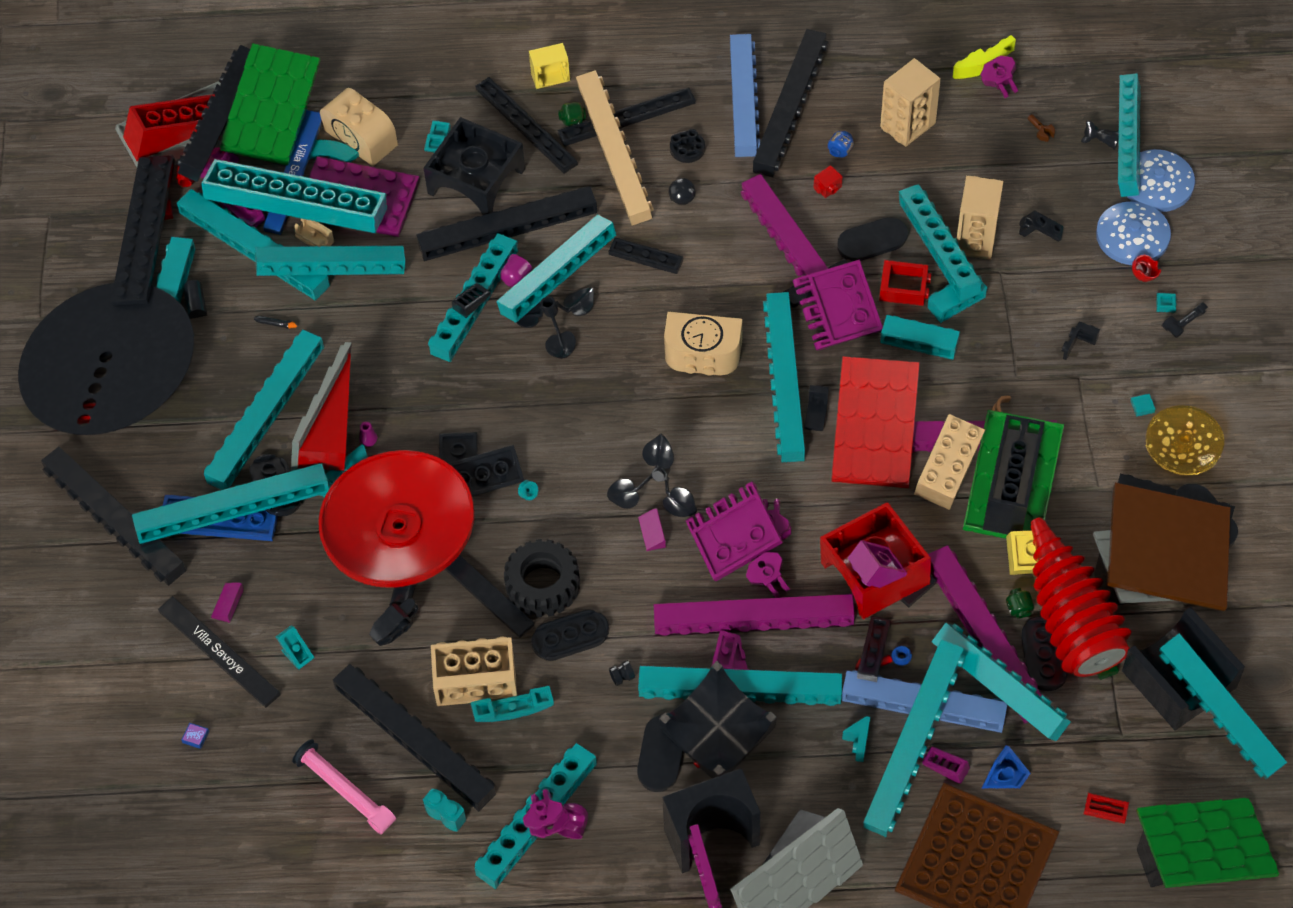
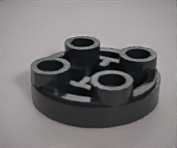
M695 129L674 134L671 136L670 153L677 161L683 163L695 162L705 153V141Z

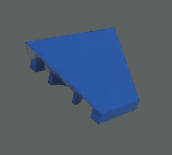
M1006 745L995 760L982 788L1020 789L1031 773L1013 750Z

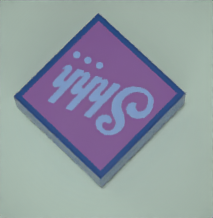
M189 723L181 741L184 744L201 749L209 730L208 728Z

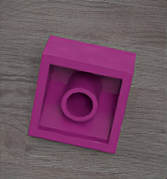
M861 540L848 557L852 568L862 578L861 581L869 587L881 588L907 575V572L889 547Z

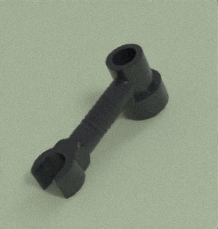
M1204 302L1200 303L1180 321L1170 316L1163 322L1162 327L1175 338H1178L1184 332L1183 327L1195 318L1202 316L1208 306Z

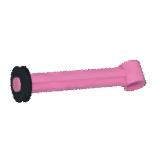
M310 739L301 745L294 754L292 762L296 763L297 767L306 764L367 817V822L377 833L383 834L396 821V817L384 805L378 806L316 752L318 743H314V740Z

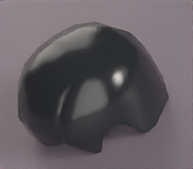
M678 178L671 183L668 193L671 201L678 205H686L694 199L696 190L694 184L689 179Z

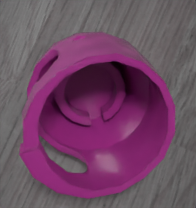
M511 254L507 264L502 268L500 276L502 281L512 288L529 274L533 268L524 258Z
M567 803L564 805V808L569 813L570 821L562 831L557 833L567 838L581 839L588 823V812L579 804Z

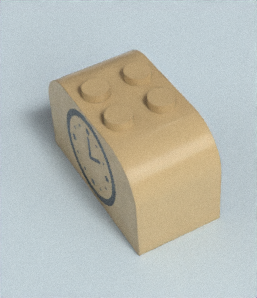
M346 88L320 110L323 130L340 143L346 144L359 152V157L372 167L398 146L395 127L389 117L381 109L351 88Z
M668 312L664 332L665 360L667 364L676 371L690 374L726 375L733 372L740 360L742 319Z

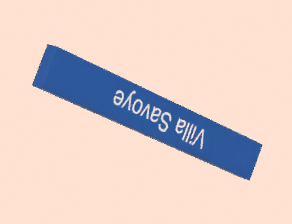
M306 111L289 165H286L284 173L303 177L322 125L319 112ZM269 212L263 230L281 235L288 216Z

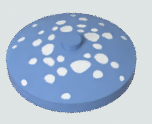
M1156 149L1140 152L1139 195L1127 197L1131 202L1147 204L1160 212L1175 210L1184 205L1193 193L1195 185L1193 170L1183 158L1172 152Z
M1122 202L1111 206L1101 215L1097 225L1096 237L1100 248L1106 255L1117 262L1132 265L1134 259L1142 254L1150 256L1153 260L1160 258L1168 248L1171 230L1167 219L1154 207L1140 202Z

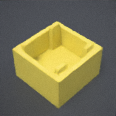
M563 43L529 51L531 75L536 89L570 81L568 56Z
M1032 531L1010 532L1006 536L1010 575L1033 574V568L1037 561L1033 559L1036 549L1033 545Z

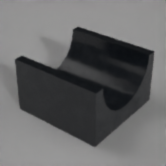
M1191 607L1184 611L1178 623L1156 643L1143 650H1138L1135 645L1128 649L1122 672L1174 731L1204 710L1199 705L1201 701L1196 695L1194 697L1191 696L1185 687L1188 685L1183 679L1179 681L1172 672L1174 670L1170 664L1166 665L1159 657L1161 654L1159 649L1180 633L1229 693L1237 688L1245 668L1240 660Z
M742 768L662 797L664 831L682 873L690 871L689 849L691 845L688 835L692 834L690 826L698 824L701 834L717 828L730 829L745 837L752 848L760 845L761 812Z

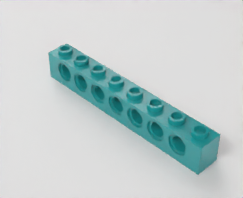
M919 184L900 190L899 204L959 300L962 301L981 294L983 283L980 275H976L973 264L967 261L964 250H960L957 239L952 237L950 228L945 226L941 214L936 212L935 205L929 201L927 192L922 190Z
M497 233L495 238L489 242L486 253L481 255L478 266L473 268L471 277L465 281L461 293L478 283L490 291L492 295L501 280L500 273L507 264L509 256L518 252L517 240ZM491 295L467 318L453 308H449L444 321L439 323L436 334L429 339L430 354L451 362Z
M577 743L572 748H568L563 760L560 763H556L551 770L550 776L547 779L544 778L539 784V789L535 793L539 800L544 798L543 790L548 789L552 801L560 802L564 806L597 765L596 756ZM570 766L577 767L575 770L568 769V767ZM558 781H563V782H565V783H564L563 785H561V786H558V785L555 784V783L558 782ZM531 795L528 797L522 810L519 809L515 813L511 824L506 825L502 829L501 836L497 841L494 840L489 845L488 852L484 857H479L475 863L476 876L494 889H497L538 838L531 835L529 828L525 827L523 817L531 808ZM522 827L527 829L525 832L522 833L517 831L519 828ZM508 843L514 844L512 848L504 847ZM495 859L502 860L499 864L491 863Z

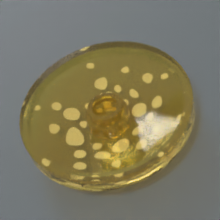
M1180 405L1168 407L1152 418L1146 431L1145 443L1151 458L1163 469L1179 475H1197L1211 469L1218 462L1224 448V435L1218 422L1207 412L1192 406Z

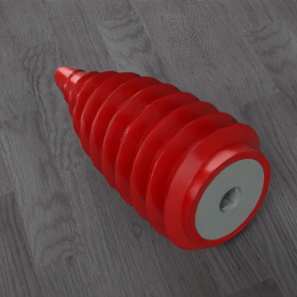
M1040 517L1032 520L1031 531L1034 539L1033 545L1036 549L1033 559L1037 561L1033 568V575L1037 577L1034 582V589L1039 592L1036 600L1042 606L1041 617L1047 620L1045 629L1048 633L1052 634L1050 643L1057 647L1056 657L1063 661V671L1078 677H1087L1111 669L1126 658L1128 649H1130L1126 640L1130 637L1131 630L1129 628H1119L1124 623L1125 617L1113 615L1117 611L1118 605L1113 602L1106 603L1111 593L1108 590H1098L1102 586L1103 580L1101 578H1090L1095 569L1091 566H1081L1085 560L1084 556H1073L1071 554L1073 547L1065 546L1060 541L1061 537H1057L1045 520H1042Z

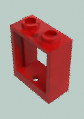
M884 260L879 301L923 306L924 299H928L929 288H926V284H930L931 273H928V265ZM890 274L922 277L921 291L889 288Z

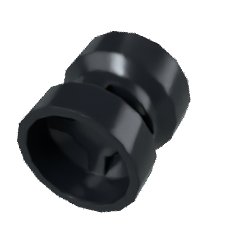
M628 660L622 662L619 667L614 665L609 668V673L616 686L623 684V680L630 681L635 679L633 668Z

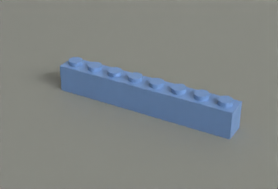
M751 34L730 35L735 157H753L756 155L760 145V138H756V135H759V124H756L755 121L759 120L758 110H755V107H758V96H754V93H757V82H753V79H756V68H753V65H756V56L752 55V52H755V41H751Z
M858 671L846 672L842 701L905 714L910 713L922 685L916 682H903L896 678L887 679L878 675L877 682L858 679ZM957 690L949 691L951 693L947 703H942L940 708L943 710L940 721L1002 733L1007 709L1005 702L998 698L988 699L977 694L968 695Z

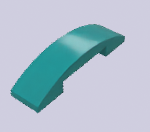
M550 686L530 689L529 694L495 701L487 698L473 701L470 704L475 722H496L537 713L553 706L554 701Z

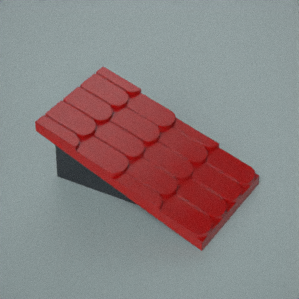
M842 357L832 482L909 488L919 362Z

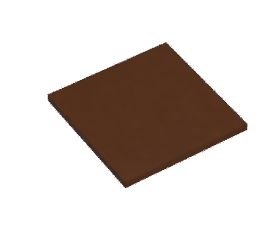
M1115 482L1113 486L1107 586L1225 611L1227 609L1230 507Z
M943 783L895 887V892L932 908H1028L1060 831Z

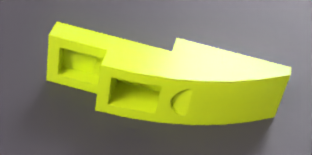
M1010 35L1006 39H1002L994 47L987 49L986 52L981 48L971 52L968 57L954 65L953 78L964 79L979 76L986 63L999 56H1007L1013 52L1016 39Z

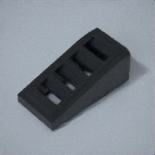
M476 283L452 301V308L467 318L491 295V292Z

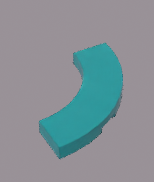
M316 140L309 160L317 156H326L329 159L351 163L359 157V152L337 141Z

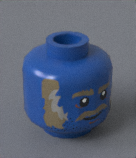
M837 131L833 134L827 145L832 156L843 158L853 148L854 141L850 133Z

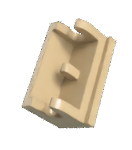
M301 218V225L295 224V237L310 247L331 246L334 243L332 230L319 222Z

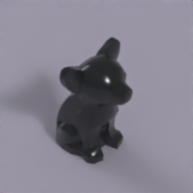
M1086 121L1087 127L1084 130L1085 136L1081 140L1082 143H1087L1097 138L1107 144L1108 147L1113 148V150L1116 149L1119 130L1098 129L1092 121Z

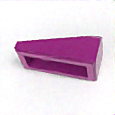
M933 746L922 762L924 766L959 784L963 782L970 769L967 760ZM936 755H938L939 757L937 758L936 762L933 763V759ZM943 759H945L943 766H940Z

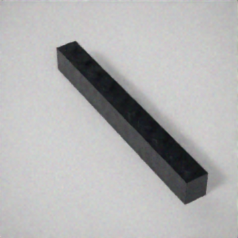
M806 29L753 160V173L774 177L775 172L780 170L781 157H785L786 145L790 144L792 139L791 132L792 130L795 131L797 126L796 119L801 117L802 104H806L808 90L811 91L813 86L812 79L813 77L816 78L818 73L817 66L822 64L823 51H827L829 41H826L827 33Z
M240 45L237 51H233L230 58L232 62L228 61L224 70L227 72L226 74L222 73L219 79L221 84L216 85L213 91L215 96L210 97L207 103L209 108L205 107L201 115L203 120L199 119L195 127L197 132H192L189 139L191 144H186L183 151L185 156L181 155L177 163L180 166L178 174L196 182L199 181L228 122V116L250 51L249 48Z
M590 186L581 187L577 190L563 192L559 195L545 197L541 200L527 202L523 205L513 206L505 210L494 211L487 215L476 216L469 220L423 231L416 234L417 242L423 260L428 261L488 244L491 239L495 238L497 233L510 238L596 214L597 202Z
M59 446L41 460L44 466L43 472L49 478L53 477L60 489L65 488L68 496L73 501H79L80 507L85 512L89 511L92 514V518L98 524L101 522L109 535L114 534L117 537V542L122 547H128L129 553L135 559L139 558L142 565L148 571L151 569L159 582L164 581L169 586L186 572L183 561L159 539L140 544L132 514Z
M349 664L333 679L334 687L338 692L478 812L496 795L495 784L491 779L481 776L480 771L474 765H468L465 762V758L459 752L454 753L450 745L445 740L440 741L431 728L428 727L426 729L421 725L422 722L418 717L408 714L404 705L394 702L393 697L387 691H381L379 685L373 679L368 680L359 667L354 668Z

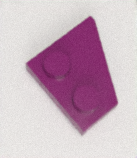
M720 630L712 665L718 661L724 669L749 670L745 661L746 656L741 646L740 635Z

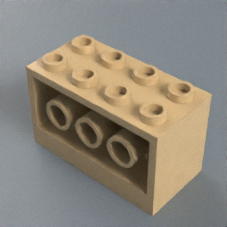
M915 58L885 80L883 87L880 127L905 147L936 123L941 78Z
M966 176L957 241L960 250H964L968 257L991 260L1003 181Z
M949 414L919 478L914 495L950 510L978 449L985 429Z
M501 636L488 640L481 638L468 642L460 640L456 643L440 642L436 645H431L433 690L437 706L466 704L487 698L495 701L517 696L515 660L511 637Z

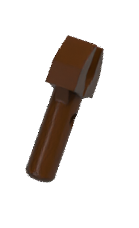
M1033 114L1028 116V120L1039 130L1037 132L1039 140L1049 141V136L1045 133L1050 134L1054 138L1055 128L1052 124L1044 126Z

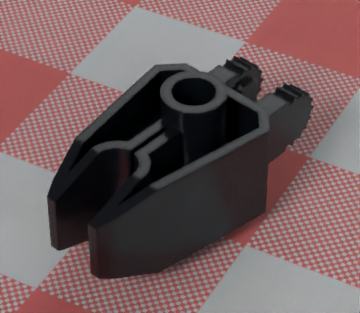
M407 599L400 606L396 603L392 604L374 622L369 635L379 646L392 643L410 629L413 624L411 619L419 610L415 600Z

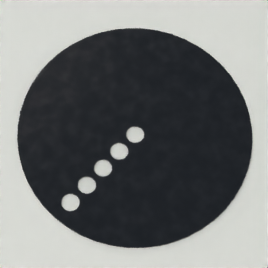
M109 283L78 293L53 309L32 332L24 347L19 363V388L22 398L31 413L42 423L55 430L76 435H96L128 427L157 410L181 384L190 366L194 350V332L191 321L183 306L174 297L152 286L148 304L113 306L111 296L114 283ZM104 352H111L112 358L110 361L103 363L99 360ZM104 367L107 369L104 377H94V372L98 368ZM92 384H101L102 387L98 393H89V387ZM94 399L96 400L94 408L90 410L83 408L86 400ZM89 415L91 418L90 422L84 426L78 425L77 421L80 416Z

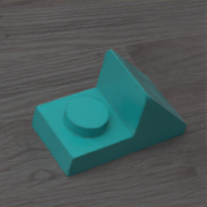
M289 626L276 636V639L283 648L281 651L298 670L315 658L294 626Z
M868 716L843 731L842 739L854 742L852 753H856L855 761L858 762L864 761L870 725V717Z

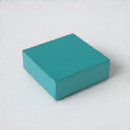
M1157 293L1156 312L1175 313L1176 294Z
M1150 394L1131 398V404L1136 417L1155 413L1156 409Z

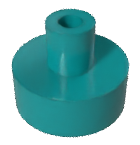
M525 480L519 485L518 494L525 500H533L538 494V486L535 482Z

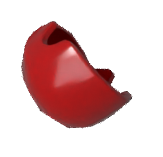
M1139 255L1132 263V273L1136 279L1142 282L1152 281L1161 273V269H1158V261L1153 260L1148 255Z

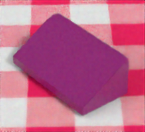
M657 508L639 516L638 519L646 551L666 548Z
M225 583L211 618L230 623L244 590L242 583Z

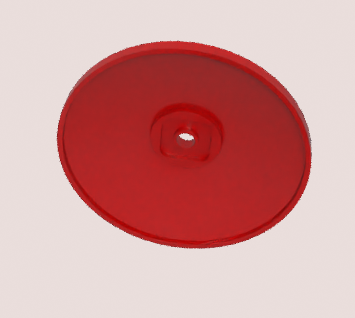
M398 450L384 452L356 463L333 483L321 505L319 534L329 559L348 577L376 587L413 585L443 571L463 551L471 536L474 525L473 499L464 478L444 460L418 451ZM398 523L404 524L400 529L394 528Z

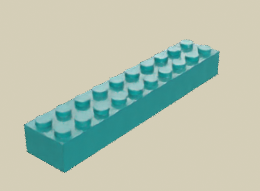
M214 159L201 183L203 197L207 200L376 233L387 210L386 193Z

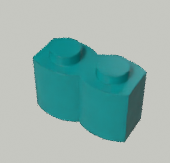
M431 789L423 798L427 814L436 820H441L446 828L458 831L466 822L463 807L453 800H448L443 792Z

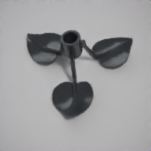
M592 287L584 288L568 295L564 299V306L555 301L553 297H545L541 300V303H538L516 323L521 327L531 328L538 324L539 317H543V313L550 317L557 335H552L547 339L545 348L548 354L553 357L567 358L576 347V339L570 331L560 333L555 319L558 307L567 313L572 311L575 316L588 314L594 305V290Z
M662 433L648 442L642 451L645 462L650 466H655L649 477L637 487L634 486L631 479H618L609 487L607 492L608 499L617 506L626 509L632 508L637 505L640 499L637 491L653 478L658 482L665 481V491L668 496L663 499V506L666 511L678 517L691 516L697 512L694 497L688 489L675 487L671 492L669 491L670 478L668 474L674 462V453L670 443Z

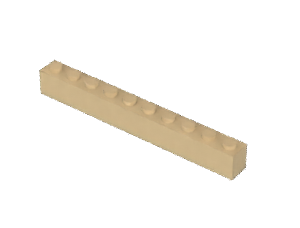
M596 70L577 76L578 88L631 225L633 226L652 219L651 212L654 211L651 201L646 200L648 194L645 186L641 187L642 178L640 173L635 172L637 166L634 158L630 159V147L628 144H624L626 138L623 130L619 131L618 127L621 126L618 117L613 115L615 113L613 104L608 103L610 97L607 89L603 90L605 85L602 76L598 77Z

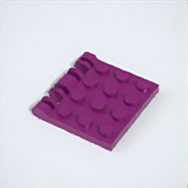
M860 260L793 280L795 288L809 284V286L796 290L798 295L809 291L813 295V297L804 298L800 301L801 305L815 302V305L802 309L806 322L818 318L821 319V321L808 325L809 329L813 330L823 326L825 331L814 334L812 339L818 340L827 337V339L814 343L816 351L882 331L883 327Z
M753 481L745 485L750 496H748L744 487L739 489L743 501L738 502L737 497L731 493L728 496L733 505L732 507L725 497L715 502L713 506L717 516L711 507H707L706 513L710 518L707 522H705L700 512L695 514L697 521L693 516L686 519L690 532L714 581L722 579L758 558L763 553L783 543Z
M698 824L690 826L692 834L688 835L708 907L722 908Z

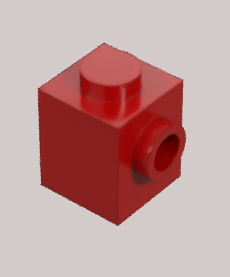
M831 165L814 176V189L825 198L835 194L842 187V175Z

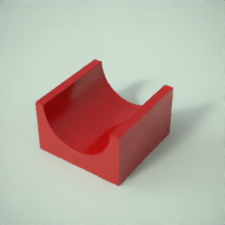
M888 502L820 537L821 564L825 569L834 565L845 578L854 595L859 615L862 619L875 614L930 584L931 557ZM861 540L889 547L907 572V575L881 588L869 587L861 581L862 578L852 568L848 557Z

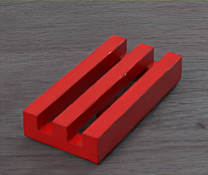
M1088 793L1084 814L1125 824L1129 802ZM1091 800H1092V801H1096V802H1100V803H1104V804H1109V805L1121 807V808H1124V809L1121 810V809L1112 808L1111 806H1107V805H1100V804L1091 803Z

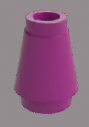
M363 422L360 425L359 442L366 447H371L376 443L378 436L369 422Z

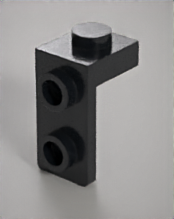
M1035 210L1024 216L1019 223V234L1024 237L1038 230L1058 242L1062 240L1063 226Z
M1079 321L1076 328L1072 327L1070 331L1069 342L1065 341L1061 351L1064 352L1063 359L1067 360L1077 339L1095 345L1100 329Z
M810 385L805 429L823 431L829 387Z

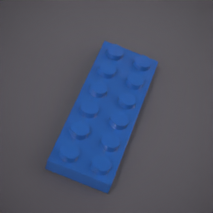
M165 495L162 506L195 497ZM266 510L179 534L273 541L278 516L271 515Z

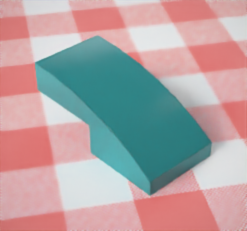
M432 121L424 151L435 153L448 135L451 127L450 123Z

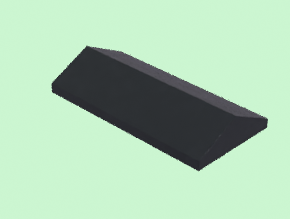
M514 445L448 463L464 478L472 497L525 481Z

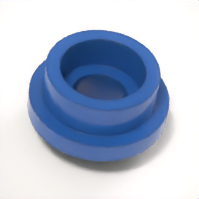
M898 646L892 651L891 657L895 664L903 666L911 661L912 654L907 647ZM904 655L905 658H899L898 656Z

